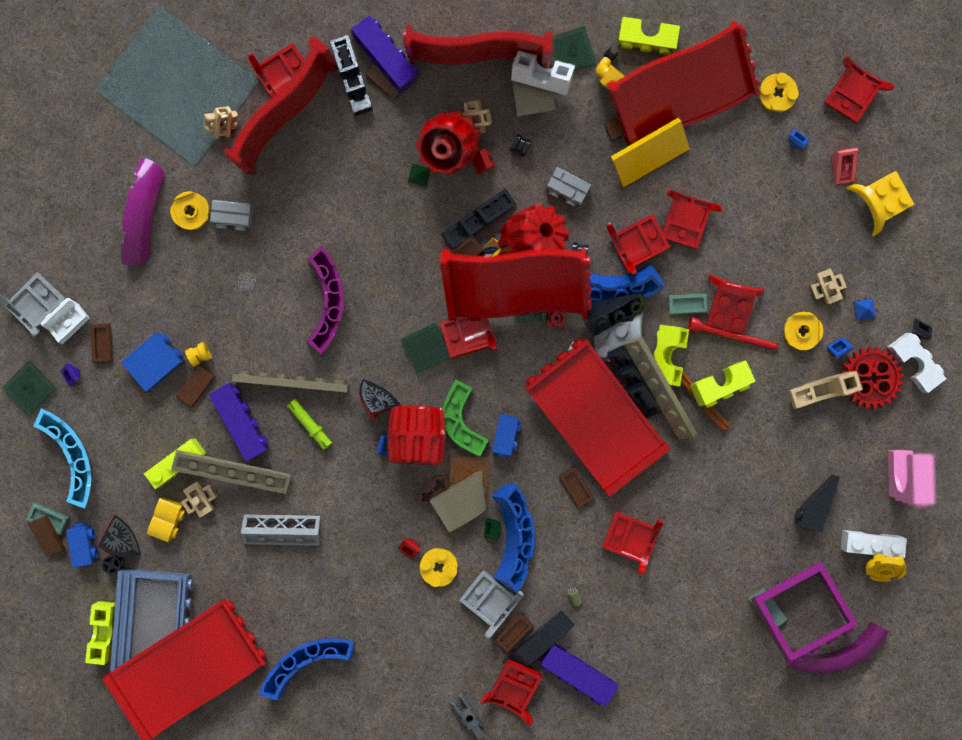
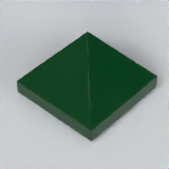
M412 163L408 182L426 187L431 169Z
M486 518L483 537L498 540L502 529L501 522Z

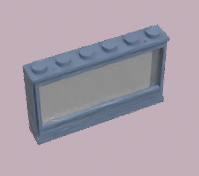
M124 568L118 571L110 672L191 621L190 617H188V610L192 606V598H189V593L193 589L191 574Z

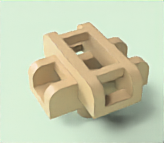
M480 100L465 102V112H462L463 116L468 117L470 115L475 120V128L480 129L481 134L486 133L485 126L492 123L489 108L482 109Z
M229 106L214 108L213 113L204 114V128L208 132L213 131L215 139H219V136L224 135L228 138L231 135V129L237 128L236 119L238 114L236 111H231Z
M831 268L815 274L818 283L810 285L815 300L824 297L826 304H830L843 299L840 290L847 286L842 274L834 276Z
M195 482L183 490L187 498L181 503L188 514L196 511L198 516L202 517L214 509L210 501L217 498V495L214 494L210 484L202 489L199 483Z

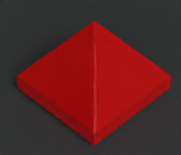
M407 538L398 547L400 551L411 559H414L421 550L416 540Z

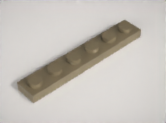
M643 337L627 340L624 343L626 350L678 440L694 437L697 434L695 428Z
M239 370L238 374H233L232 382L349 392L350 387L349 384H345V380L334 379V383H328L325 378H315V381H307L305 376H296V379H288V375L277 374V377H269V373L258 372V375L255 376L250 375V371Z
M176 450L171 470L283 494H286L291 474L180 450Z

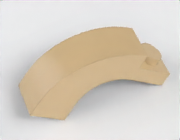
M851 371L803 384L788 390L793 408L797 409L817 401L860 391L862 386L857 371Z

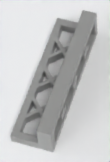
M244 514L241 529L243 544L320 546V516ZM248 521H257L259 523L255 527H247ZM270 521H275L278 524L273 528L266 526ZM288 522H295L297 524L293 528L285 526ZM308 522H315V529L306 528L304 525Z

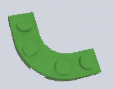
M456 379L443 405L446 431L456 444L480 457L489 439L475 433L465 425L462 418V410L473 388Z

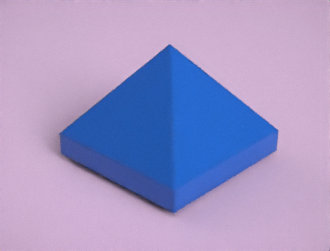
M793 129L788 137L790 147L795 149H804L809 141L807 137L796 129Z
M873 299L853 302L857 321L876 318Z
M843 337L826 347L837 359L854 349Z
M381 435L378 441L377 454L388 456V436Z

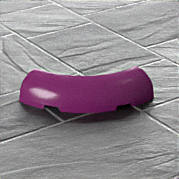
M141 158L134 173L137 177L134 187L131 186L129 188L122 225V231L126 232L124 243L121 244V261L123 265L141 264L150 258L153 214L165 175L158 164L146 158Z
M322 245L307 259L316 272L322 287L323 309L317 327L306 342L320 355L335 336L341 322L344 304L341 278L334 261Z
M870 621L865 631L850 646L828 654L806 653L801 661L793 663V661L787 662L786 666L795 670L816 674L834 673L849 669L872 655L885 640L889 630Z

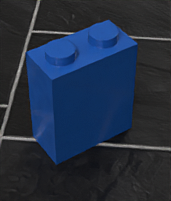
M165 333L153 334L121 362L146 392L152 391L185 362L182 359L184 357L182 352L170 345L171 340Z

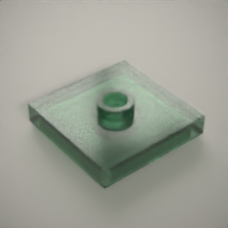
M585 26L553 36L552 53L555 62L559 61L575 66L574 71L597 63Z
M436 323L401 339L417 374L450 358L446 343Z
M28 361L2 389L28 415H31L57 387L31 361Z

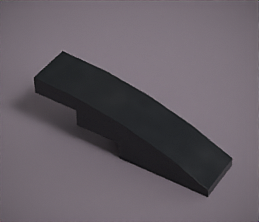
M346 35L331 40L330 43L354 115L357 116L372 111L373 108L349 36Z
M505 188L442 232L441 236L451 250H453L517 203Z
M622 345L607 352L608 359L617 369V376L627 387V394L644 416L649 418L661 413L662 410L625 346Z
M560 611L503 660L504 665L507 659L528 667L572 629L574 623L563 611Z

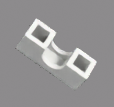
M518 50L512 66L511 80L567 96L573 80L575 66L556 61L553 68H543L537 63V55Z
M905 333L887 348L899 362H905L911 357L916 359L919 368L910 378L922 393H929L946 380V377L943 375L944 370L932 361L931 353L922 348L920 345L921 341L915 334Z
M842 530L841 550L849 553L883 554L890 557L900 556L905 558L907 538L898 535H873Z

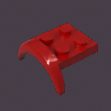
M294 43L260 64L253 53L248 54V59L271 97H274L293 79L305 62Z
M846 55L843 59V65L846 69L825 99L824 104L856 124L879 90L891 91L895 85L869 74L855 64L849 55Z
M668 189L667 196L673 200L662 232L666 240L698 249L710 211L722 212L723 206Z
M653 214L616 233L612 223L606 225L623 263L632 275L637 273L635 267L671 249Z
M710 274L708 280L717 286L706 325L744 334L755 299L763 295L764 288L736 284Z
M459 316L456 319L439 322L450 359L488 348L491 351L497 349L488 318Z
M615 511L602 548L638 561V573L643 575L663 526V521L658 519L654 525H650Z
M507 659L491 691L482 697L480 704L493 703L505 707L520 716L529 726H532L533 718L526 710V707L543 678L542 674Z

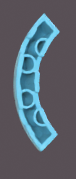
M41 409L34 427L47 433L60 445L70 465L71 484L66 502L86 508L91 490V468L86 450L76 433L63 420Z

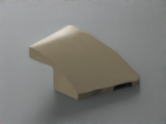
M510 62L511 75H512V66H513V63H514V62ZM512 80L517 117L556 111L552 91Z
M482 470L467 476L465 480L450 486L446 491L433 496L429 500L448 532L461 527L487 509L484 498L485 487H483Z

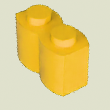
M165 497L160 498L148 527L147 535L166 542L175 539L179 532V528H177L178 522L183 520L186 510H183V504Z

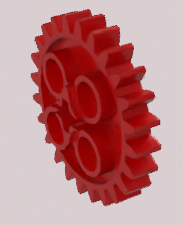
M867 347L866 351L864 348H860L859 354L852 352L854 358H846L849 364H842L846 370L840 371V374L857 371L858 377L888 375L887 379L860 380L861 384L864 383L866 385V391L864 393L857 391L845 395L852 396L850 402L857 400L856 406L863 404L864 408L868 409L871 405L872 409H876L877 404L881 408L884 407V402L891 404L890 397L897 399L895 392H901L898 385L904 384L902 381H899V378L904 377V375L898 372L903 369V367L896 366L899 360H892L894 354L887 355L886 349L880 352V347H875L874 351L872 347ZM880 362L884 365V370L881 373L877 370ZM860 364H862L865 367V371L863 374H860L858 372V366ZM881 382H884L885 384V390L883 392L879 390V384Z

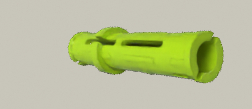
M297 399L290 402L291 404H288L286 407L290 409L310 433V438L313 437L322 450L329 447L333 442L322 431L323 428L315 423Z

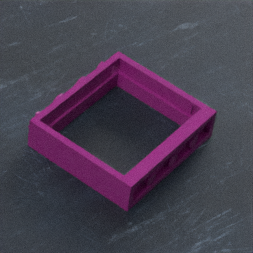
M822 562L803 570L751 599L786 662L793 661V663L801 661L804 659L803 655L807 652L813 654L821 649L820 645L824 643L829 645L837 641L836 636L840 634L846 636L854 631L853 627L858 625ZM818 573L845 619L846 624L792 653L764 601Z

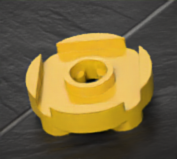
M786 73L768 76L761 83L759 89L760 103L765 109L773 112L788 110L794 105L799 95L795 81ZM775 88L783 91L781 98L774 96Z
M191 191L183 192L176 196L170 212L173 221L178 226L186 230H197L208 222L210 206L203 196ZM189 206L195 208L194 215L192 216L186 214Z
M798 312L786 320L783 327V335L787 344L794 349L809 350L815 347L822 339L823 325L814 314ZM802 325L805 329H808V333H805L804 337L798 332Z
M433 548L427 551L420 562L422 578L433 587L448 585L457 574L458 563L456 557L452 552L443 548ZM436 562L444 565L442 572L434 570Z
M876 554L865 565L866 575H869L870 579L878 582H890L891 578L896 576L897 580L901 579L907 572L904 558L900 556L885 557L883 554Z

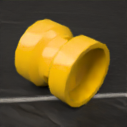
M204 342L199 343L195 348L185 350L186 356L193 367L198 366L201 361L212 359L211 353Z

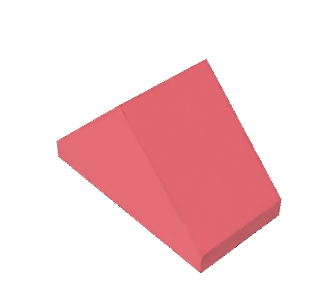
M857 148L837 151L831 155L836 185L855 182L858 157Z

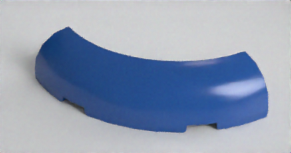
M651 263L633 275L603 276L590 273L591 280L590 283H587V285H591V297H588V299H591L592 302L640 293L641 297L646 298L664 288L662 278Z
M507 484L491 496L502 512L506 527V545L503 559L493 578L505 588L518 593L528 575L527 568L530 559L533 558L535 530L532 514H529L526 505L527 500L516 484Z
M330 638L315 640L295 648L280 659L267 675L259 695L276 701L282 699L292 679L309 664L326 658L353 660L356 642Z

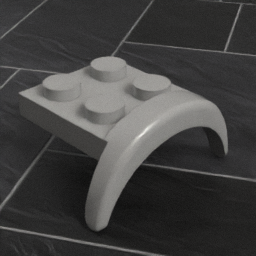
M37 272L10 300L0 295V304L11 312L29 330L31 335L35 337L40 332V323L66 298Z
M637 312L633 321L619 322L602 333L594 335L595 351L603 362L610 361L607 357V352L624 345L627 340L642 336L643 312Z
M482 570L459 601L490 625L484 635L489 639L524 594L518 591L514 595L485 570Z

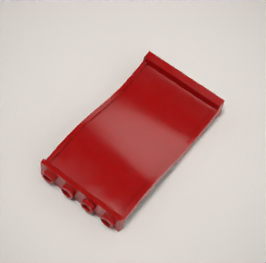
M732 21L730 27L697 45L646 64L616 82L612 80L606 83L627 147L677 118L681 120L683 127L720 114L740 104L752 95H760L758 89L760 83L754 74L756 67L750 58L751 48L746 42L747 32L743 25L740 26L737 22Z
M408 24L407 31H403L404 48H406L407 58H410L412 64H415L417 59L444 65H462L494 59L515 60L519 50L537 55V63L543 68L549 69L553 32H545L544 37L515 31H494L463 37H437L414 32L412 26Z
M313 35L308 41L311 50L297 74L248 120L239 133L232 149H224L228 154L227 159L246 174L251 172L255 175L257 173L253 167L267 142L313 99L322 86L328 72L332 71L334 73L338 68L329 48Z
M582 248L581 252L542 249L497 256L450 254V249H442L440 268L449 319H456L458 315L473 318H502L548 311L583 314V318L587 319L588 311H591L592 301L588 299V297H591V285H587L591 280L590 271H587V268H590V256H586V248Z
M578 339L571 345L572 348L568 352L563 351L557 355L555 362L544 365L540 369L541 373L537 376H530L525 381L524 388L610 497L671 449L648 422L586 339Z
M224 597L191 621L149 646L102 678L141 740H152V738L266 664L265 658L267 656L262 648L258 649L255 645L256 638L251 631L248 633L244 628L246 623L241 616L237 617L234 610L236 608L231 600L227 601Z

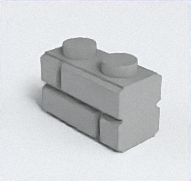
M557 167L546 190L549 191L548 194L556 199L560 196L566 200L565 203L575 208L576 205L580 207L591 184Z
M219 200L212 201L210 223L216 225L215 228L227 229V226H232L237 231H246V228H252L254 211L252 204Z

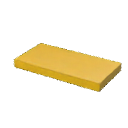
M679 118L673 120L611 156L619 181L623 187L690 150L681 120Z

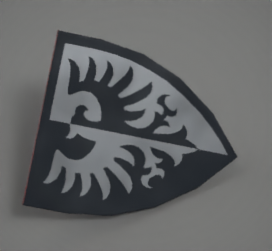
M362 380L359 387V396L371 419H375L378 413L389 411L395 406H401L398 400L385 388L373 382Z
M113 515L97 547L112 556L120 558H131L141 555L139 544L131 528L118 516Z

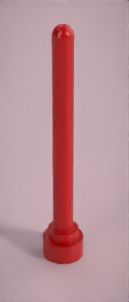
M694 317L690 318L687 329H689L690 333L696 334V332L700 333L702 331L770 350L778 349L777 343L705 325Z

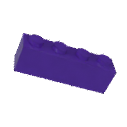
M369 15L351 28V37L379 68L396 91L401 94L417 81L418 70L414 64H409L405 59L404 52L394 46V41L390 35L384 34L380 23L376 19L373 20Z
M228 383L210 393L209 396L244 460L249 461L269 450V441L265 435L260 434L258 430L260 425L255 418L252 419L249 412L251 409L246 401H242L240 397L242 393L239 387L233 385V383Z
M556 643L545 652L540 660L544 671L549 674L553 672L558 675V679L566 685L568 683L572 684L578 693L582 695L586 693L591 697L590 700L599 706L600 704L607 706L618 689L617 682Z

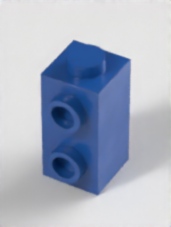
M500 413L492 452H496L495 456L506 458L507 455L511 456L512 452H516L518 441L514 440L515 434L520 433L522 422L518 421L519 417Z
M84 522L72 524L73 527L66 530L72 566L79 567L97 562L99 551L94 545L96 538L95 530L91 528V524L85 525Z

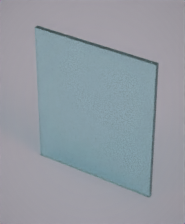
M159 5L97 87L96 91L196 166L215 140L213 131L208 132L204 128V114L213 113L214 108L228 106L231 111H237L255 86L259 84V80Z

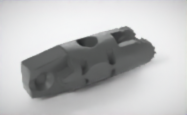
M461 692L458 695L465 704L463 708L459 710L453 699H450L448 702L461 720L467 733L471 734L473 732L476 738L480 740L485 737L479 728L483 724L475 714L464 693ZM471 715V718L466 720V717Z

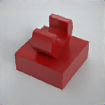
M486 149L480 150L472 160L478 175L486 172L496 164V161H490L491 151L487 152Z

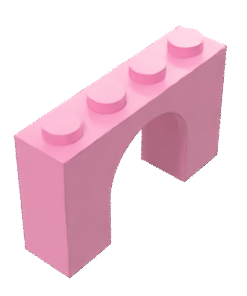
M888 450L889 496L895 498V501H902V503H908V505H913L916 508H927V504H935L933 455L913 454V451Z

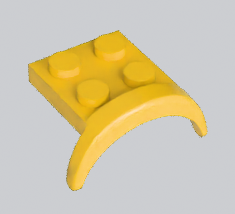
M897 171L867 187L859 184H852L846 187L847 190L853 191L862 197L868 205L874 220L872 237L882 231L886 220L914 205Z

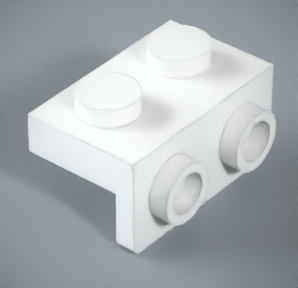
M66 298L40 324L50 331L58 343L64 344L90 318L77 302Z

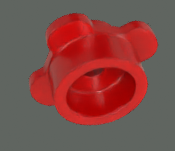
M547 312L549 316L547 321L548 327L558 326L562 328L565 326L566 312Z

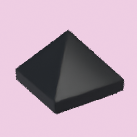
M915 318L913 333L919 339L930 340L932 338V327Z

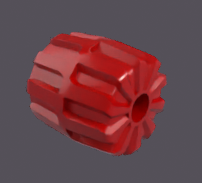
M459 110L444 111L431 118L420 131V138L416 142V150H419V160L422 165L428 166L432 173L438 174L443 172L446 175H452L466 167L474 159L480 147L478 140L481 137L480 129L475 128V120L470 115L468 117L463 116L462 111Z
M537 204L515 213L501 226L498 247L502 250L503 254L542 249L564 250L566 248L565 241L569 239V231L564 227L567 223L564 216H558L556 208L552 206L543 208L542 204Z
M405 405L393 407L390 413L388 428L389 462L407 465L442 464L446 441L445 411L441 408Z

